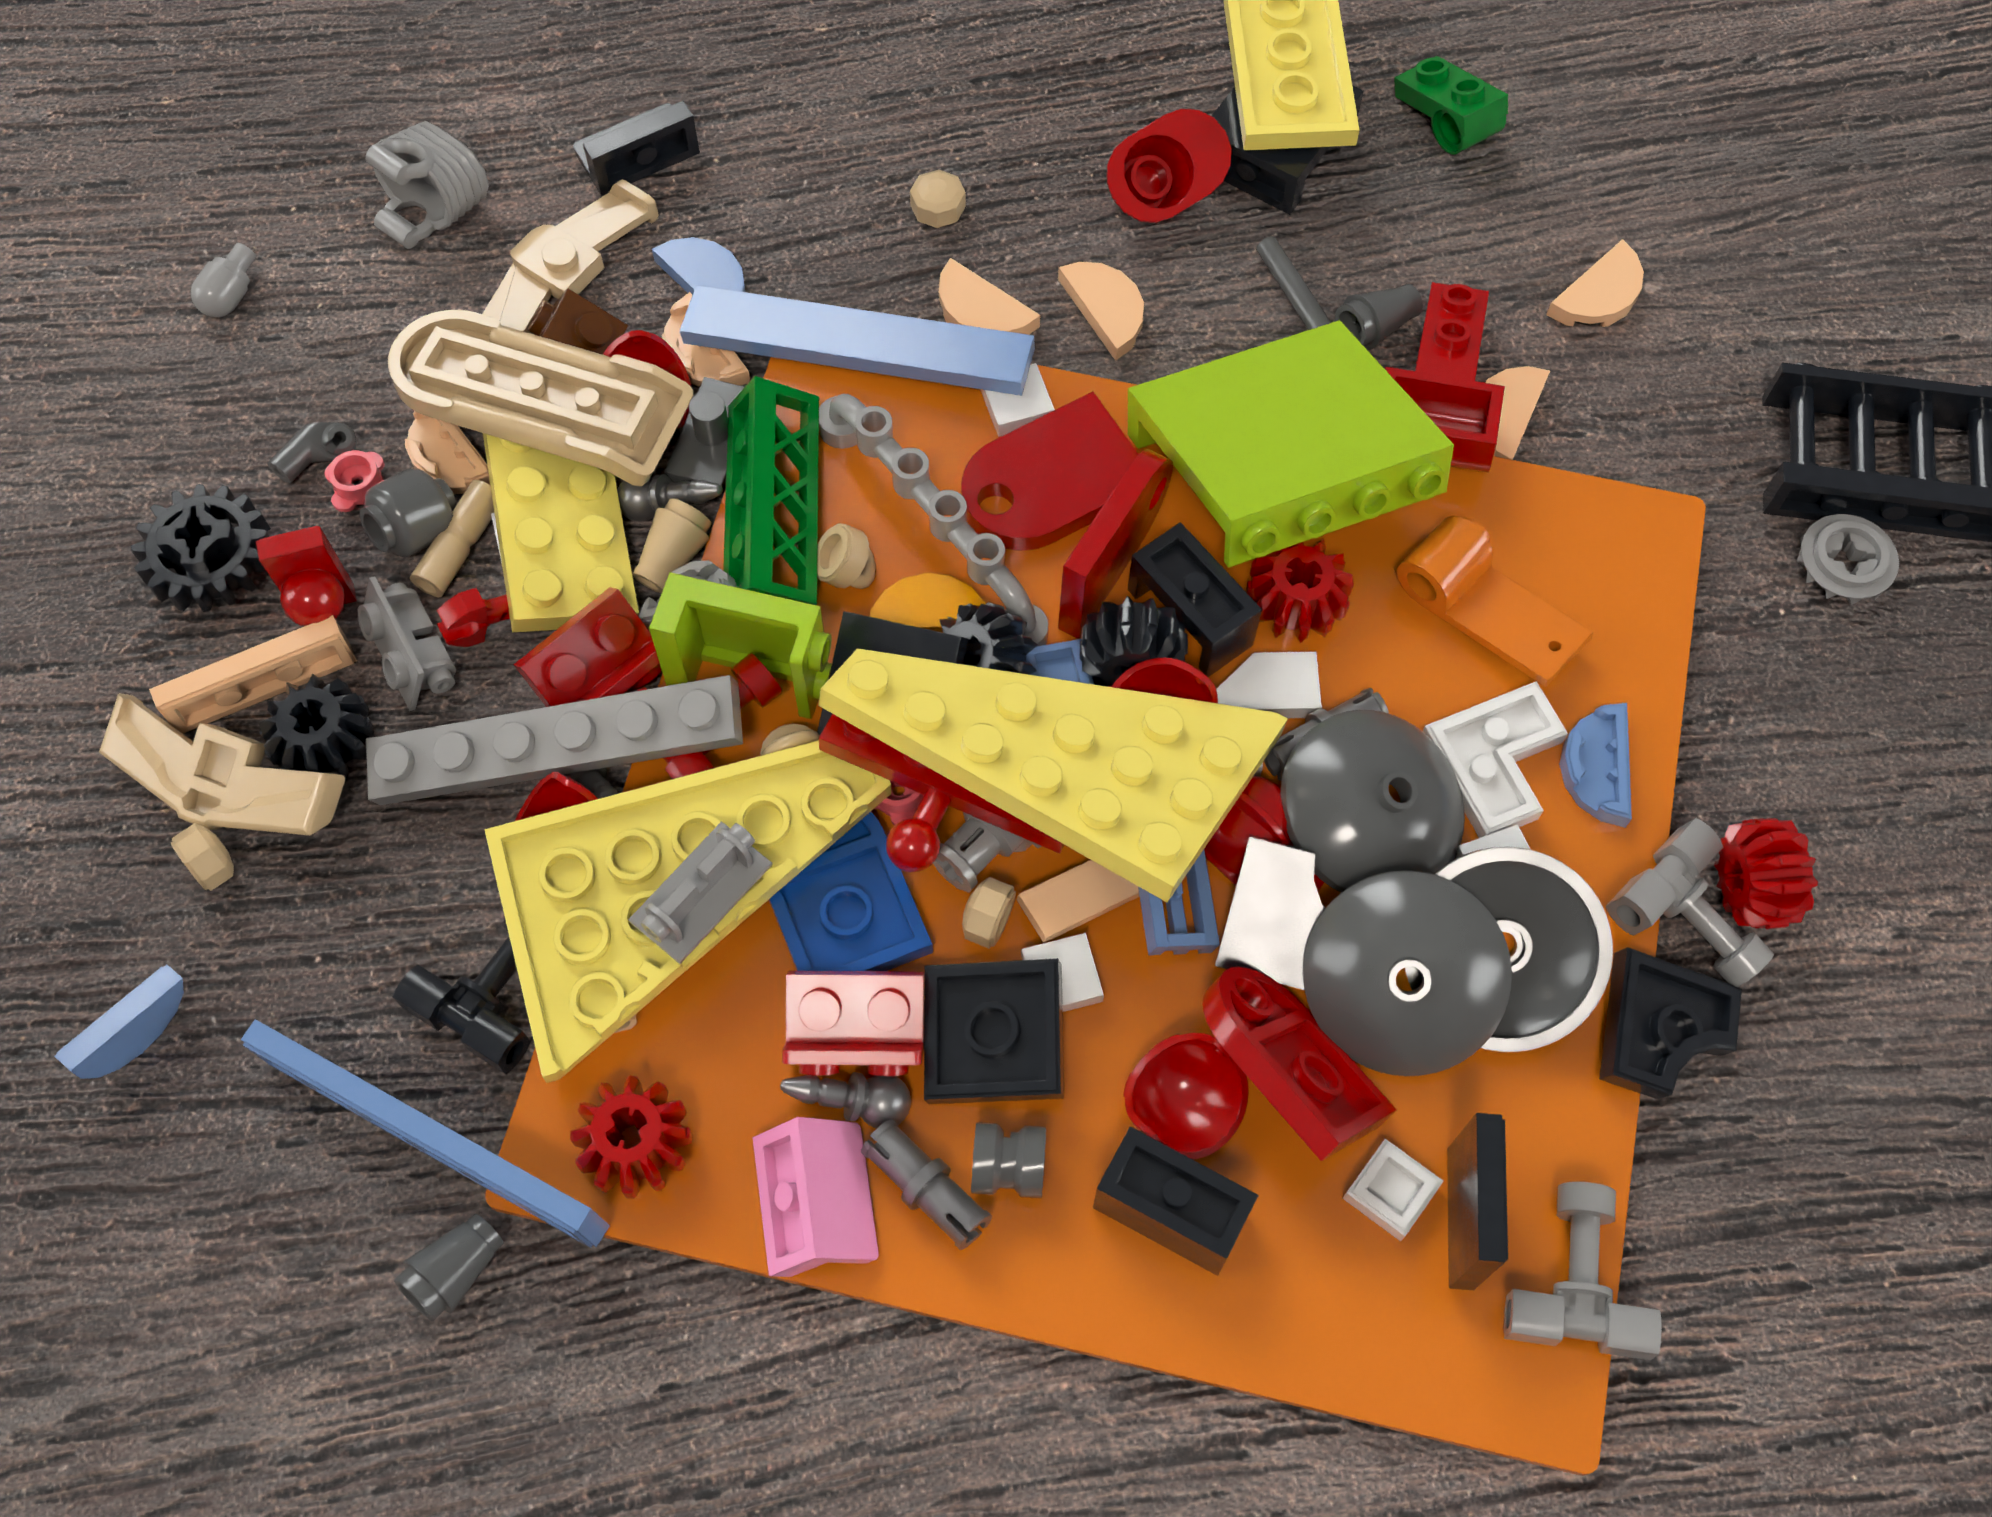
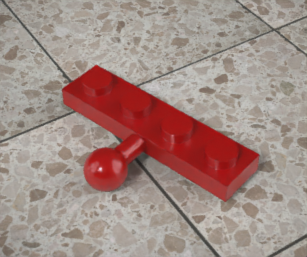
M834 714L831 715L819 736L820 751L924 795L913 817L897 823L887 836L886 850L888 857L896 867L903 871L920 872L929 868L935 862L940 851V840L936 829L948 806L1060 854L1064 847V844Z

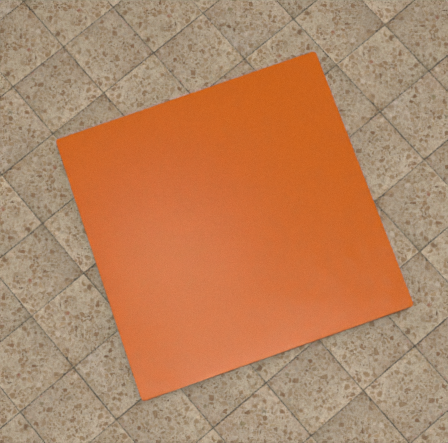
M770 357L763 377L764 379L819 396V408L827 399L844 393L857 398L866 407L879 406L886 409L892 417L893 438L903 449L917 448L927 455L929 459L930 480L939 491L953 490L961 494L962 476L968 461L984 445L999 438L980 389ZM1037 365L1055 410L1093 391L1138 454L1145 449H1150L1167 457L1157 443L1138 449L1128 436V388L1136 386V384ZM776 404V415L789 432L793 434L800 430V412ZM819 433L818 543L829 528L838 523L847 524L865 533L876 567L873 582L864 589L852 586L837 588L820 581L817 577L816 606L821 608L824 632L831 634L832 637L828 658L829 663L833 662L843 611L869 617L871 608L882 592L905 577L922 573L950 575L970 585L985 603L997 604L1006 609L1001 599L989 585L978 584L969 577L967 573V559L954 544L941 541L933 536L930 531L929 516L914 499L903 498L895 492L892 473L878 457L874 458L864 455L857 445L844 449L829 446L822 440ZM784 451L776 455L775 467L790 486L799 481V470ZM1494 456L1489 473L1450 467L1447 492L1384 513L1373 519H1367L1341 528L1321 537L1304 541L1305 546L1313 547L1315 543L1324 538L1326 545L1325 555L1344 553L1346 563L1343 571L1353 575L1354 583L1351 595L1348 596L1350 606L1346 616L1341 621L1335 620L1332 630L1325 637L1310 629L1308 638L1301 644L1294 630L1286 629L1283 634L1275 638L1272 632L1274 621L1260 622L1254 645L1208 677L1216 689L1253 653L1317 652L1322 709L1329 711L1360 694L1362 690L1372 688L1373 694L1378 692L1385 701L1389 714L1402 718L1423 731L1424 727L1428 724L1536 682L1421 606L1407 594L1398 580L1397 568L1399 564L1445 518L1459 516L1478 521L1484 526L1490 536L1493 554L1491 567L1593 631L1592 639L1547 687L1538 683L1567 733L1569 734L1581 719L1594 713L1596 708L1602 705L1627 703L1632 819L1626 828L1599 821L1580 808L1564 786L1559 765L1563 743L1516 762L1544 810L1538 820L1519 828L1531 850L1541 852L1561 861L1573 869L1593 889L1606 912L1613 939V957L1615 952L1627 947L1656 957L1660 918L1651 927L1633 936L1615 923L1609 915L1606 905L1631 878L1649 868L1652 870L1657 864L1653 854L1666 842L1670 834L1706 511L1703 500L1691 495ZM1173 465L1170 484L1163 503L1149 532L1137 551L1181 522L1246 592L1247 583L1251 580L1249 573L1254 559L1229 568L1224 563V530ZM726 489L701 561H711L722 570L724 563ZM999 496L988 497L979 505L983 511L995 515L1005 513L1012 507L1007 499ZM783 503L774 508V519L791 539L798 534V522ZM1090 524L1039 549L1024 551L1005 549V566L1023 586L1031 603L1039 607L1047 616L1048 638L1046 645L1078 640L1058 629L1062 572L1064 563ZM782 556L773 561L772 582L798 589V576ZM981 558V560H991L990 558ZM1131 560L1104 601L1120 605L1123 604L1126 596L1137 603H1143L1150 598H1154L1157 608L1166 607L1151 590L1138 599H1135L1127 590ZM1185 628V633L1188 634V654L1185 655V662L1202 672L1198 668L1202 646ZM702 661L695 681L727 675L732 676L735 680L737 679L731 671L732 667ZM663 674L658 687L666 686ZM775 678L783 691L764 708L752 700L741 709L743 744L712 749L705 757L717 768L761 756L760 752L763 741L770 732L783 725H804L817 732L822 707L818 706L819 699L812 719L800 717L793 682ZM1288 718L1281 736L1305 724V718ZM663 758L632 763L622 793L672 780L665 771L668 765ZM1263 761V769L1259 777H1264L1281 788L1282 781L1278 780L1277 775L1273 776ZM1389 784L1390 796L1400 803L1398 792ZM898 786L892 792L894 795L900 796L905 790L903 787ZM948 806L936 829L940 843L944 844L966 822L962 811ZM873 809L871 812L879 820L886 836H888L894 827L890 816L879 809ZM1466 814L1461 845L1479 838ZM1032 844L1026 851L1013 852L1009 857L998 854L976 876L978 883L970 892L959 890L949 883L938 872L934 864L920 872L901 870L933 944V953L888 971L924 972L925 980L926 965L1022 960L1021 949L1043 944V941L1017 901L1018 895L1091 859L1064 845L1059 854L1043 846L1037 848ZM1206 859L1219 943H1221L1236 886ZM1185 876L1181 883L1187 932L1195 933L1187 877ZM988 877L1014 887V891H1016L1015 902L999 941L994 947L991 946L990 949L966 940L962 929L966 903L977 886ZM1324 883L1318 894L1321 903L1327 907L1340 892ZM1140 897L1047 941L1051 942L1086 933L1104 993V999L1101 1003L1063 1012L1064 1099L928 1104L924 1100V1054L921 1065H909L908 1074L896 1076L906 1084L911 1096L909 1113L898 1125V1128L931 1160L936 1158L942 1159L951 1168L949 1177L983 1210L988 1211L992 1215V1219L986 1228H982L980 1225L976 1227L982 1232L981 1235L963 1250H959L955 1246V1242L920 1208L911 1210L901 1200L903 1191L873 1161L865 1157L879 1252L878 1258L866 1264L827 1262L792 1277L769 1276L752 1137L796 1117L856 1122L861 1127L863 1144L868 1140L873 1144L877 1143L870 1136L877 1128L868 1125L861 1117L856 1121L846 1120L844 1117V1107L839 1109L820 1106L818 1102L814 1104L803 1103L780 1089L782 1080L806 1075L799 1073V1064L782 1063V1049L786 1043V974L788 971L797 970L769 900L636 1013L637 1023L633 1028L613 1033L561 1079L549 1083L545 1082L541 1074L536 1048L534 1049L498 1156L594 1210L610 1225L603 1236L604 1238L1571 1474L1585 1476L1593 1473L1598 1468L1611 1355L1599 1353L1598 1342L1563 1337L1562 1341L1556 1346L1504 1339V1312L1506 1295L1512 1289L1553 1294V1285L1555 1283L1568 1281L1571 1222L1562 1220L1556 1215L1558 1185L1566 1182L1597 1183L1609 1186L1616 1191L1615 1222L1600 1225L1598 1284L1613 1290V1303L1617 1304L1640 1093L1599 1079L1612 969L1605 992L1592 1013L1570 1034L1549 1045L1520 1052H1499L1480 1048L1472 1056L1449 1069L1421 1076H1398L1381 1073L1355 1062L1397 1111L1379 1128L1323 1161L1319 1160L1247 1077L1249 1086L1248 1105L1236 1133L1216 1152L1203 1158L1194 1159V1161L1259 1195L1218 1276L1093 1208L1097 1187L1129 1127L1138 1130L1128 1117L1125 1108L1123 1093L1128 1076L1139 1061L1156 1044L1171 1036L1204 1033L1215 1037L1208 1026L1203 1012V996L1206 990L1227 970L1215 966L1219 946L1212 953L1199 954L1198 950H1190L1187 954H1173L1172 950L1164 951L1161 955H1148ZM1162 900L1167 934H1170L1166 902ZM1502 932L1510 953L1514 947V938L1510 933ZM1403 968L1396 976V985L1404 991H1412L1405 968ZM1281 984L1311 1013L1305 990ZM840 1065L839 1073L817 1077L819 1080L824 1078L842 1080L848 1084L853 1072L862 1073L866 1080L874 1075L868 1073V1065ZM629 1075L638 1077L643 1093L657 1081L663 1083L668 1090L667 1102L681 1100L685 1106L687 1115L679 1124L689 1127L693 1134L692 1143L684 1147L674 1148L685 1161L683 1170L673 1171L663 1166L659 1170L665 1183L662 1191H655L646 1178L640 1179L639 1192L634 1199H628L621 1191L620 1181L606 1193L599 1191L594 1185L596 1172L583 1174L575 1163V1160L584 1149L574 1146L570 1140V1132L572 1130L590 1125L578 1112L580 1103H591L600 1107L604 1103L599 1094L601 1083H609L617 1095L623 1094L624 1083ZM1476 1113L1500 1114L1502 1119H1505L1508 1260L1475 1290L1450 1289L1448 1268L1447 1149ZM976 1122L997 1123L1003 1129L1004 1137L1009 1138L1011 1132H1019L1024 1126L1046 1127L1042 1198L1020 1197L1014 1189L1005 1188L998 1189L993 1195L971 1193ZM636 1126L629 1127L622 1132L628 1148L634 1147L642 1141ZM1384 1139H1387L1443 1180L1439 1189L1402 1241L1396 1239L1342 1199ZM486 1190V1202L493 1210L546 1223L490 1190Z

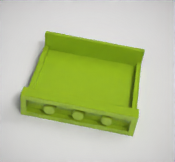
M1340 320L1128 388L1129 438L1138 449L1157 443L1167 458L1173 461L1174 467L1224 530V563L1228 568L1447 492L1454 444Z

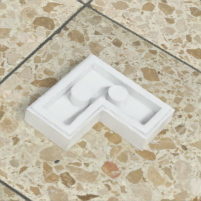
M1537 681L1424 727L1423 732L1440 748L1455 772L1463 796L1464 812L1479 838L1517 824L1521 827L1540 818L1544 810L1516 762L1563 743L1568 733Z

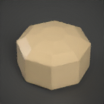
M935 170L918 176L910 190V205L918 222L940 228L956 223L966 207V192L958 176L942 170Z
M194 823L172 838L173 842H171L173 849L205 890L209 889L212 891L233 877L234 866L228 850L220 839L205 826Z
M988 877L977 886L970 895L963 913L962 929L966 940L988 949L996 945L1009 920L1015 902L1016 891H1014L1013 886Z

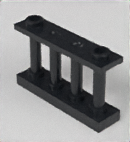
M1781 363L1762 396V406L1789 409L1790 462H1783L1764 491L1763 514L1817 521L1830 515L1848 514L1869 520L1881 529L1992 543V386H1971L1817 367L1809 363ZM1815 412L1849 416L1850 470L1823 467L1816 464ZM1874 420L1908 424L1910 477L1881 474L1876 471ZM1934 427L1968 431L1971 485L1943 482L1937 479Z

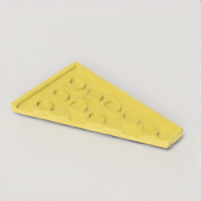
M818 740L484 829L539 1066L545 1082L556 1081L565 1076L884 799L891 795L890 780L820 751ZM721 821L729 828L737 823L753 836L755 843L752 847L771 861L772 866L685 960L679 964L632 925L628 919Z

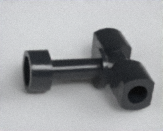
M504 920L502 925L508 931L506 920ZM509 936L474 982L461 976L454 986H451L417 964L404 976L392 996L404 1010L437 1031L446 1025L462 1036L460 1041L471 1053L506 1075L519 1063L531 1043L521 1029L499 1016L505 1007L496 996L517 970Z

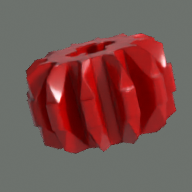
M1324 538L1315 543L1313 547L1305 546L1304 542H1301L1289 548L1272 552L1264 557L1256 558L1251 564L1249 573L1251 580L1247 583L1246 593L1262 609L1259 623L1274 621L1272 632L1275 638L1283 634L1286 629L1294 630L1300 644L1308 638L1310 629L1325 637L1332 630L1334 621H1341L1348 612L1350 606L1348 596L1351 595L1354 586L1353 575L1343 571L1346 563L1344 553L1324 554L1326 550Z
M1776 818L1749 819L1739 824L1729 825L1725 837L1720 838L1723 848L1719 851V860L1714 863L1719 876L1716 887L1722 890L1725 911L1732 913L1733 919L1738 926H1751L1755 929L1786 928L1789 924L1801 923L1805 912L1813 909L1814 898L1811 890L1818 886V881L1813 876L1812 868L1816 859L1809 856L1807 851L1809 840L1806 834L1798 833V829L1792 820H1778Z
M629 1075L624 1083L623 1094L619 1095L615 1093L609 1083H601L599 1094L604 1103L600 1107L591 1103H580L578 1112L590 1125L578 1127L570 1132V1140L574 1146L584 1149L575 1160L577 1167L583 1174L596 1172L594 1185L603 1193L608 1192L620 1181L621 1191L628 1199H634L639 1192L640 1179L644 1178L647 1179L655 1191H662L665 1183L659 1170L665 1166L673 1171H682L685 1161L674 1148L684 1147L692 1143L693 1140L690 1128L679 1124L687 1115L685 1106L681 1100L667 1102L668 1090L659 1081L652 1084L643 1093L638 1077ZM636 1126L642 1141L638 1145L628 1148L622 1132L629 1127Z

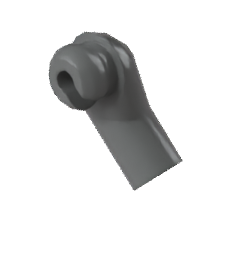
M340 422L306 424L267 462V465L281 480L290 484L310 463L332 462L338 455L355 450L357 445L355 432L350 426Z

